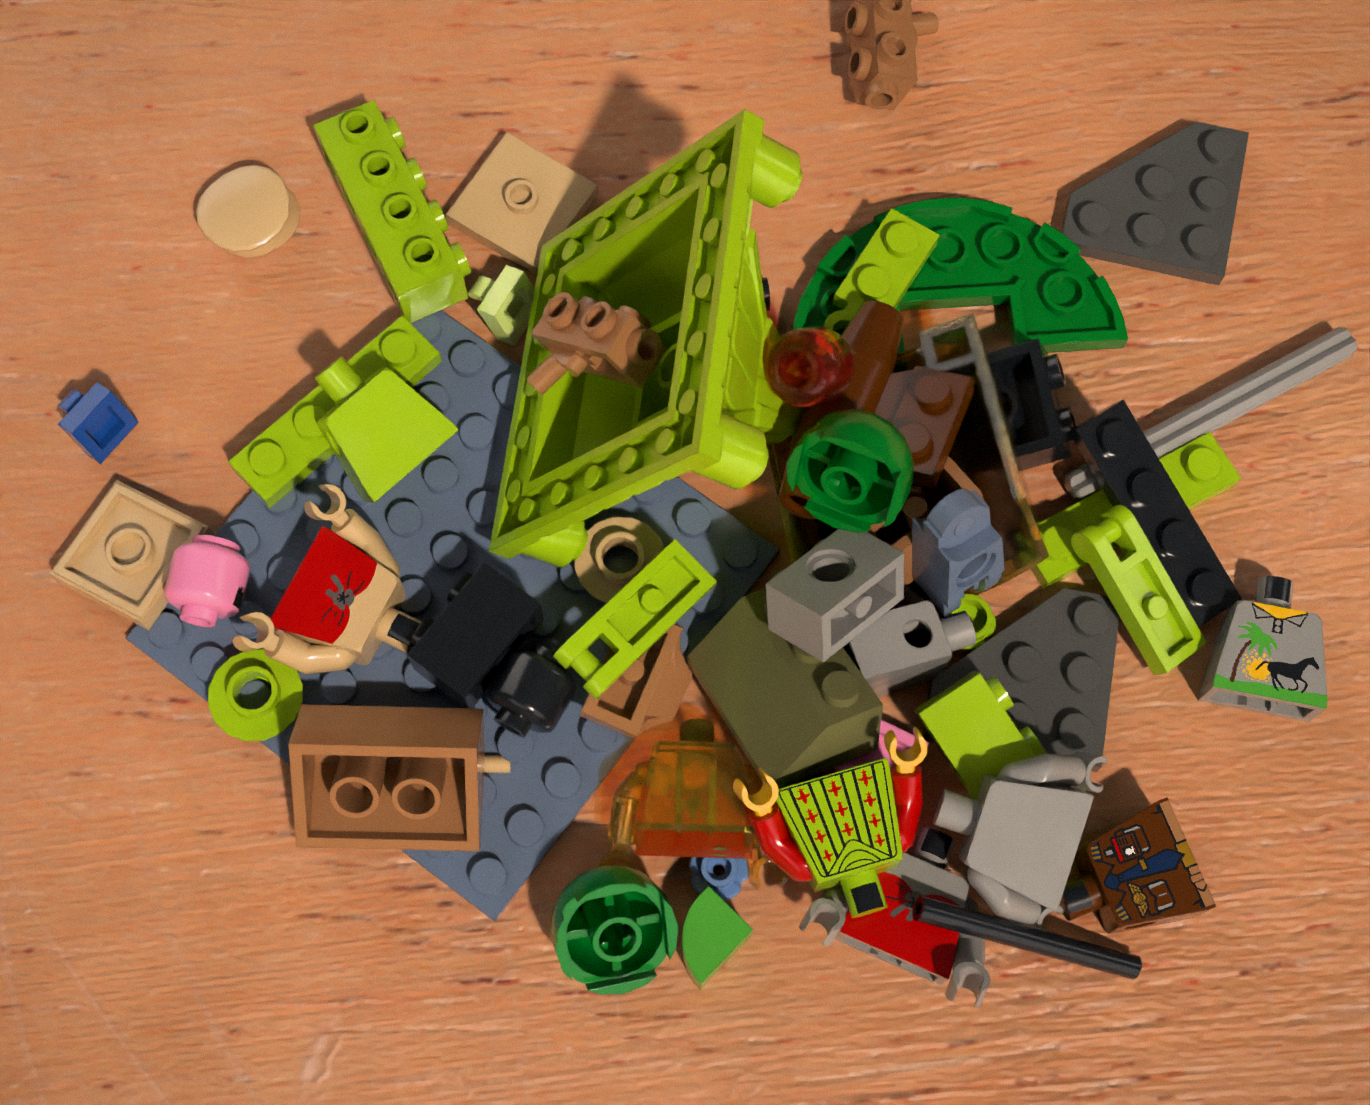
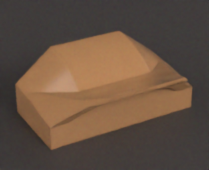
M674 624L597 700L588 693L579 716L633 739L645 731H669L693 675L680 648V636L683 628ZM609 647L602 660L603 665L615 655Z

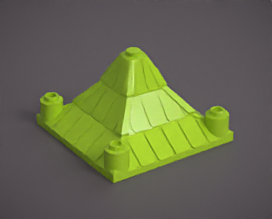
M746 109L742 110L542 245L489 552L507 559L523 554L558 568L565 567L572 560L578 559L586 547L588 532L584 528L585 519L598 514L603 509L606 510L624 502L633 495H639L652 489L665 480L669 481L688 471H692L734 490L742 489L749 483L757 480L764 472L769 458L766 445L780 443L788 436L793 435L804 409L802 390L786 348L781 353L780 363L775 365V360L773 361L775 354L781 346L780 342L782 339L772 319L767 317L756 230L750 228L753 200L769 208L790 200L800 187L802 170L800 168V157L796 151L763 134L764 119ZM567 292L575 300L580 301L583 296H587L598 302H607L615 310H618L622 305L628 306L641 313L650 321L651 327L649 329L657 332L661 343L666 349L661 355L656 368L648 376L641 388L582 372L579 377H575L567 371L546 393L541 395L526 378L551 354L531 335L543 315L546 304L555 295Z

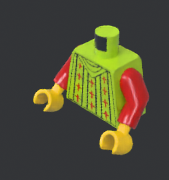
M916 727L913 728L914 743L912 747L905 751L896 750L897 740L892 729L885 734V747L891 759L895 762L891 767L887 758H883L778 789L775 780L764 769L758 768L763 784L760 791L753 795H748L745 785L739 778L734 781L733 789L735 794L750 808L749 818L763 854L794 881H808L814 892L842 885L852 918L872 914L888 907L877 874L897 868L903 859L902 853L913 846L923 807L922 769L919 764L927 754L926 741Z

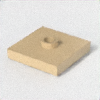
M506 132L446 213L447 224L537 276L542 245L581 219L598 195V184Z
M116 480L49 574L56 582L149 631L168 604L164 589L175 549L184 543L192 542L193 537L196 535L215 536L209 526Z

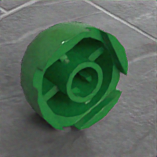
M859 409L839 410L827 414L812 423L803 433L787 462V482L792 492L798 485L801 493L812 499L807 500L804 508L813 517L833 528L863 533L868 532L872 524H879L885 521L884 527L894 522L910 493L913 483L914 462L904 435L891 422L868 411ZM827 464L825 470L823 471L822 475L820 476V471H821V470L823 469V467Z
M622 865L598 866L578 875L561 892L552 909L551 941L562 971L568 978L572 980L573 977L576 981L586 984L588 991L600 995L625 994L652 981L657 976L654 969L663 962L666 955H668L669 960L671 959L676 950L679 927L666 894L645 873Z

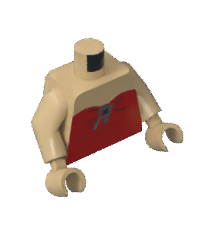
M329 484L318 485L322 491L330 496V509L323 513L310 501H305L304 509L307 515L314 520H330L333 523L331 526L332 530L324 526L321 527L271 618L259 612L249 613L240 617L241 620L250 622L257 628L258 636L255 642L244 636H235L232 638L234 646L238 650L245 652L264 648L267 657L304 674L346 670L353 663L368 665L372 661L381 642L408 654L412 649L409 647L410 639L423 622L399 611L406 592L399 579L400 566L382 536L353 509L345 510L346 498L340 488Z

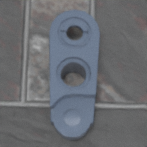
M965 488L956 490L940 500L927 518L912 519V577L944 617L960 607L961 599L964 598V591L971 587L978 592H984L998 583L1002 577V572L1005 571L1003 541L1000 534L991 525L989 506L975 490L970 491Z

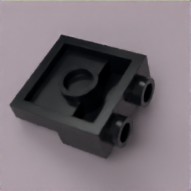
M1038 338L935 368V370L972 377L974 393L948 455L968 478L1010 466L1018 472L1072 457L1069 442L1073 441L1068 431L1076 427V422L1070 406L1060 408L1056 389L1066 386L1063 368L1057 354L1048 356L1047 351Z

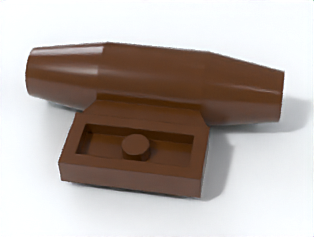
M880 301L864 302L823 363L793 432L787 462L803 433L812 423L835 411L859 409L875 413L886 419L904 435L914 462L913 483L936 488L974 393L972 377L915 366L914 370L893 373L904 318L897 309L889 304ZM786 462L778 497L780 504L797 516L817 519L804 508L807 500L812 499L802 494L798 485L792 492L787 482ZM826 464V465L822 468V470L820 471V476L822 475L823 471L825 470L827 464Z

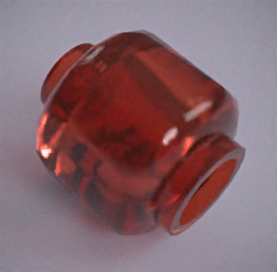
M810 326L783 334L772 345L766 360V375L771 389L781 400L795 407H813L837 399L848 388L854 374V357L849 344L839 333L826 327Z

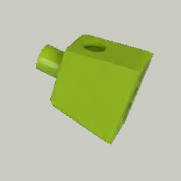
M341 356L314 378L336 404L316 421L318 427L359 496L365 502H376L458 431V428L447 417L387 367L377 370L363 382Z

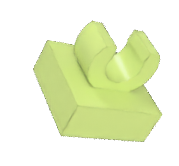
M506 265L496 281L485 276H479L468 292V295L475 300L481 301L477 311L496 339L515 346L528 327L535 288L524 271Z

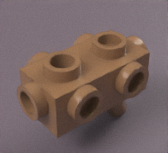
M858 0L851 3L845 18V31L848 34L845 42L848 50L851 52L848 63L849 90L854 96L855 103L868 105L874 109L894 111L918 81L915 54L918 41L917 36L937 32L939 23L935 13L928 12L912 15L911 0Z
M563 292L555 295L546 304L541 319L531 333L551 354L526 379L541 395L546 393L567 371L575 377H579L582 372L641 388L648 376L656 368L666 347L661 343L657 332L649 329L651 327L650 321L633 308L622 305L618 310H615L607 302H598L587 296H583L578 301L569 293Z

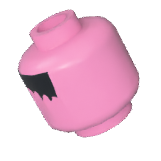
M196 535L193 537L192 542L184 543L175 549L164 593L168 603L181 610L180 619L182 621L201 627H215L217 619L230 618L240 612L250 574V564L239 553V545L221 537Z

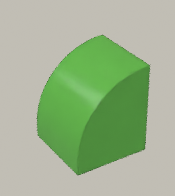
M709 886L697 897L690 907L682 932V957L688 975L699 990L751 938L753 929Z

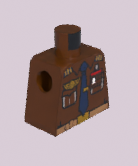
M1167 797L1155 802L1079 849L1074 860L1081 876L1067 881L1059 904L1064 909L1063 915L1068 921L1097 911L1107 934L1191 919L1216 907Z

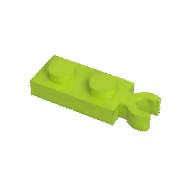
M891 208L834 294L833 304L843 310L835 311L827 317L823 327L830 331L826 332L823 330L821 339L828 342L836 330L846 329L864 302L880 301L896 309L936 247L940 235Z

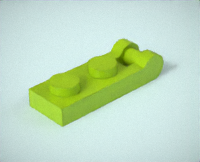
M1115 505L1100 516V523L1097 526L1086 525L1072 535L1071 543L1075 553L1084 562L1090 564L1153 675L1168 673L1207 643L1138 521L1129 509L1122 505ZM1113 542L1119 545L1124 554L1119 558L1111 546Z
M674 539L556 651L553 657L565 669L571 666L586 681L583 688L597 700L705 596L717 581ZM599 638L615 653L604 665L588 650Z

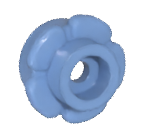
M725 850L711 851L713 853H729ZM691 857L689 868L693 871L691 883L696 892L701 894L709 886L723 900H729L738 895L741 891V883L746 881L749 875L747 859ZM722 865L725 869L724 874L721 876L715 875L713 873L714 866Z

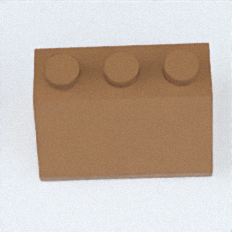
M301 704L288 743L296 847L480 851L485 768L484 709Z

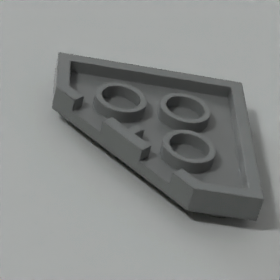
M1197 121L1193 122L1071 192L1066 204L1061 233L1081 249L1080 256L1220 285L1226 271L1249 132Z
M1063 588L951 665L941 674L934 677L929 685L927 701L972 671L981 673L985 680L994 675L1014 703V706L1006 712L1017 729L1020 731L1028 726L1038 738L1047 754L1072 755L1075 752L1081 751L1103 756L1120 616L1107 595ZM923 725V738L927 742L935 743ZM1102 763L1095 764L1091 771L1097 772L1102 767Z

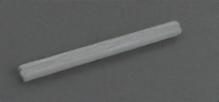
M1338 327L1143 433L1160 459L1350 358L1353 352L1357 350V342L1347 328ZM1087 462L1068 472L1063 480L1065 489L1075 502H1079L1102 490Z

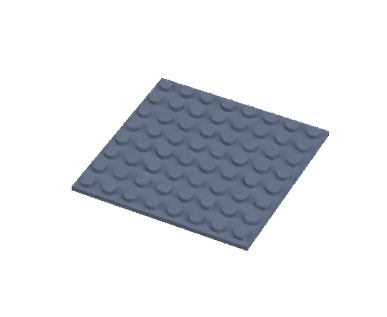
M442 310L411 323L440 352L442 363L412 388L447 417L458 428V431L376 502H365L359 496L335 454L270 509L252 491L215 533L216 537L230 540L239 545V553L250 564V574L240 612L230 618L217 619L215 627H201L182 621L180 619L181 610L168 603L149 631L136 625L127 635L126 639L208 702V688L216 670L230 657L243 652L234 646L232 638L240 635L252 642H255L257 639V628L252 623L241 620L240 617L249 613L259 612L271 618L321 527L324 526L332 530L331 526L333 523L330 520H314L307 515L304 509L305 501H310L321 512L326 513L331 507V498L318 485L329 484L335 485L342 490L346 498L345 510L353 509L382 536L400 566L399 579L406 592L399 611L422 622L428 618L436 620L450 602L447 601V596L456 581L466 572H470L473 575L482 563L485 562L541 604L544 621L524 644L522 649H529L531 644H538L556 653L606 603L593 598L580 584L574 568L575 560H572L565 567L558 568L523 554L507 559L489 552L521 369L520 365ZM678 477L669 481L665 480L652 489L639 495H633L628 500L609 509H603L598 514L584 520V528L587 530L597 522L611 517H632L646 523L661 537L664 547H667L676 539L717 581L714 587L675 623L683 628L680 636V648L686 663L690 652L736 602L749 593L780 551L775 545ZM617 546L611 548L605 554L603 562L610 571L625 573L631 571L636 566L638 556L628 547ZM599 638L588 650L602 663L608 646ZM381 642L372 661L368 665L353 663L346 670L316 674H304L297 671L303 683L302 704L464 708L413 669L407 653L384 642ZM572 669L570 675L576 682L575 695L557 726L551 732L538 733L529 730L526 737L522 738L504 729L494 721L498 710L489 702L487 691L473 707L475 709H484L485 755H501L510 762V773H484L480 851L401 850L494 922L635 741L631 737L579 716L588 692L583 688L586 681L574 669ZM262 679L247 682L239 693L241 707L248 710L262 707L270 698L271 685ZM296 719L283 733L268 740L259 741L289 765L288 743Z

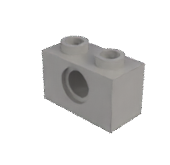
M841 529L836 530L826 539L817 542L810 551L786 569L777 572L766 583L768 630L818 660L825 662L904 599V552L867 532L854 533Z

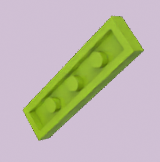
M402 315L350 358L347 363L363 382L377 370L387 367L410 387H413L442 363L440 352ZM320 385L228 461L232 470L269 509L334 454L316 421L336 404Z
M1211 432L1159 459L1189 510L1233 488L1241 479ZM1103 489L1016 536L1014 544L1043 590L1090 565L1080 559L1075 553L1071 538L1072 535L1086 525L1097 526L1100 523V516L1113 507ZM1111 543L1114 551L1120 549L1117 543Z

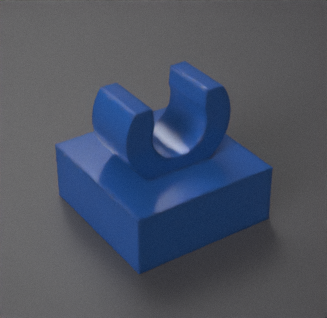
M98 382L85 395L72 389L58 404V407L67 413L58 425L86 455L99 464L110 455L139 423L119 399Z

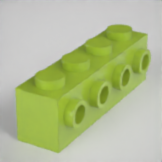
M372 100L314 124L313 126L324 158L402 315L410 323H413L468 299L464 276L471 274V269L467 258L458 242L452 245L448 244L443 233L449 231V227L437 200L435 199L427 203L421 191L427 189L425 178L415 158L404 159L400 150L405 148L406 144L395 118L392 116L384 120L375 100Z

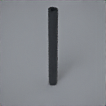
M919 896L913 906L912 916L918 922L1132 980L1136 979L1141 972L1142 961L1140 956L923 896Z

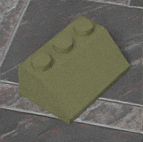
M766 588L741 597L687 656L689 667L762 782L763 780L758 772V768L764 769L775 780L778 789H781L878 749L883 708L880 699L843 647L825 662H822L768 630Z

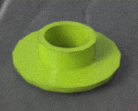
M265 649L243 651L230 657L216 670L208 688V707L214 722L227 735L245 742L265 741L283 733L295 721L303 703V683L297 670L267 657ZM262 679L271 685L270 698L262 707L249 710L241 707L239 693L247 682Z

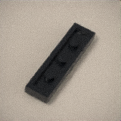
M1124 399L1113 403L1068 431L1112 506H1125L1135 516L1198 628L1233 606L1236 601L1242 600Z

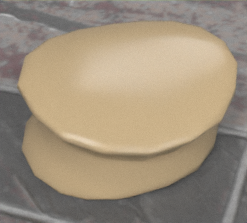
M249 165L238 167L223 174L209 185L199 199L196 213L198 226L207 239L232 255L253 258L264 256L288 241L298 227L300 207L294 193L285 186L282 177L270 168Z

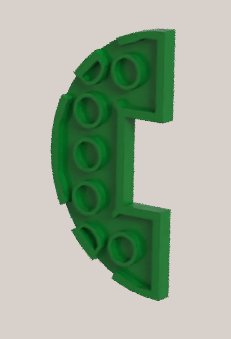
M968 198L922 200L893 208L940 235L936 247L896 307L899 312L1006 304L1012 346L1037 338L1047 353L1124 348L1128 335L1124 318L1104 276L1098 277L1088 263L1079 255L1081 249L1075 243L1046 222L1040 226L1024 217L1011 213L1012 207ZM890 210L874 216L873 222L860 228L851 236L846 234L820 261L815 274L800 298L793 332L810 326L823 327L825 320L830 314L843 310L833 304L834 294ZM806 328L798 331L791 342V363L793 368H822L828 353L845 329L836 330L828 342L821 339L823 330L820 328ZM903 333L901 334L896 363L903 362L905 355Z

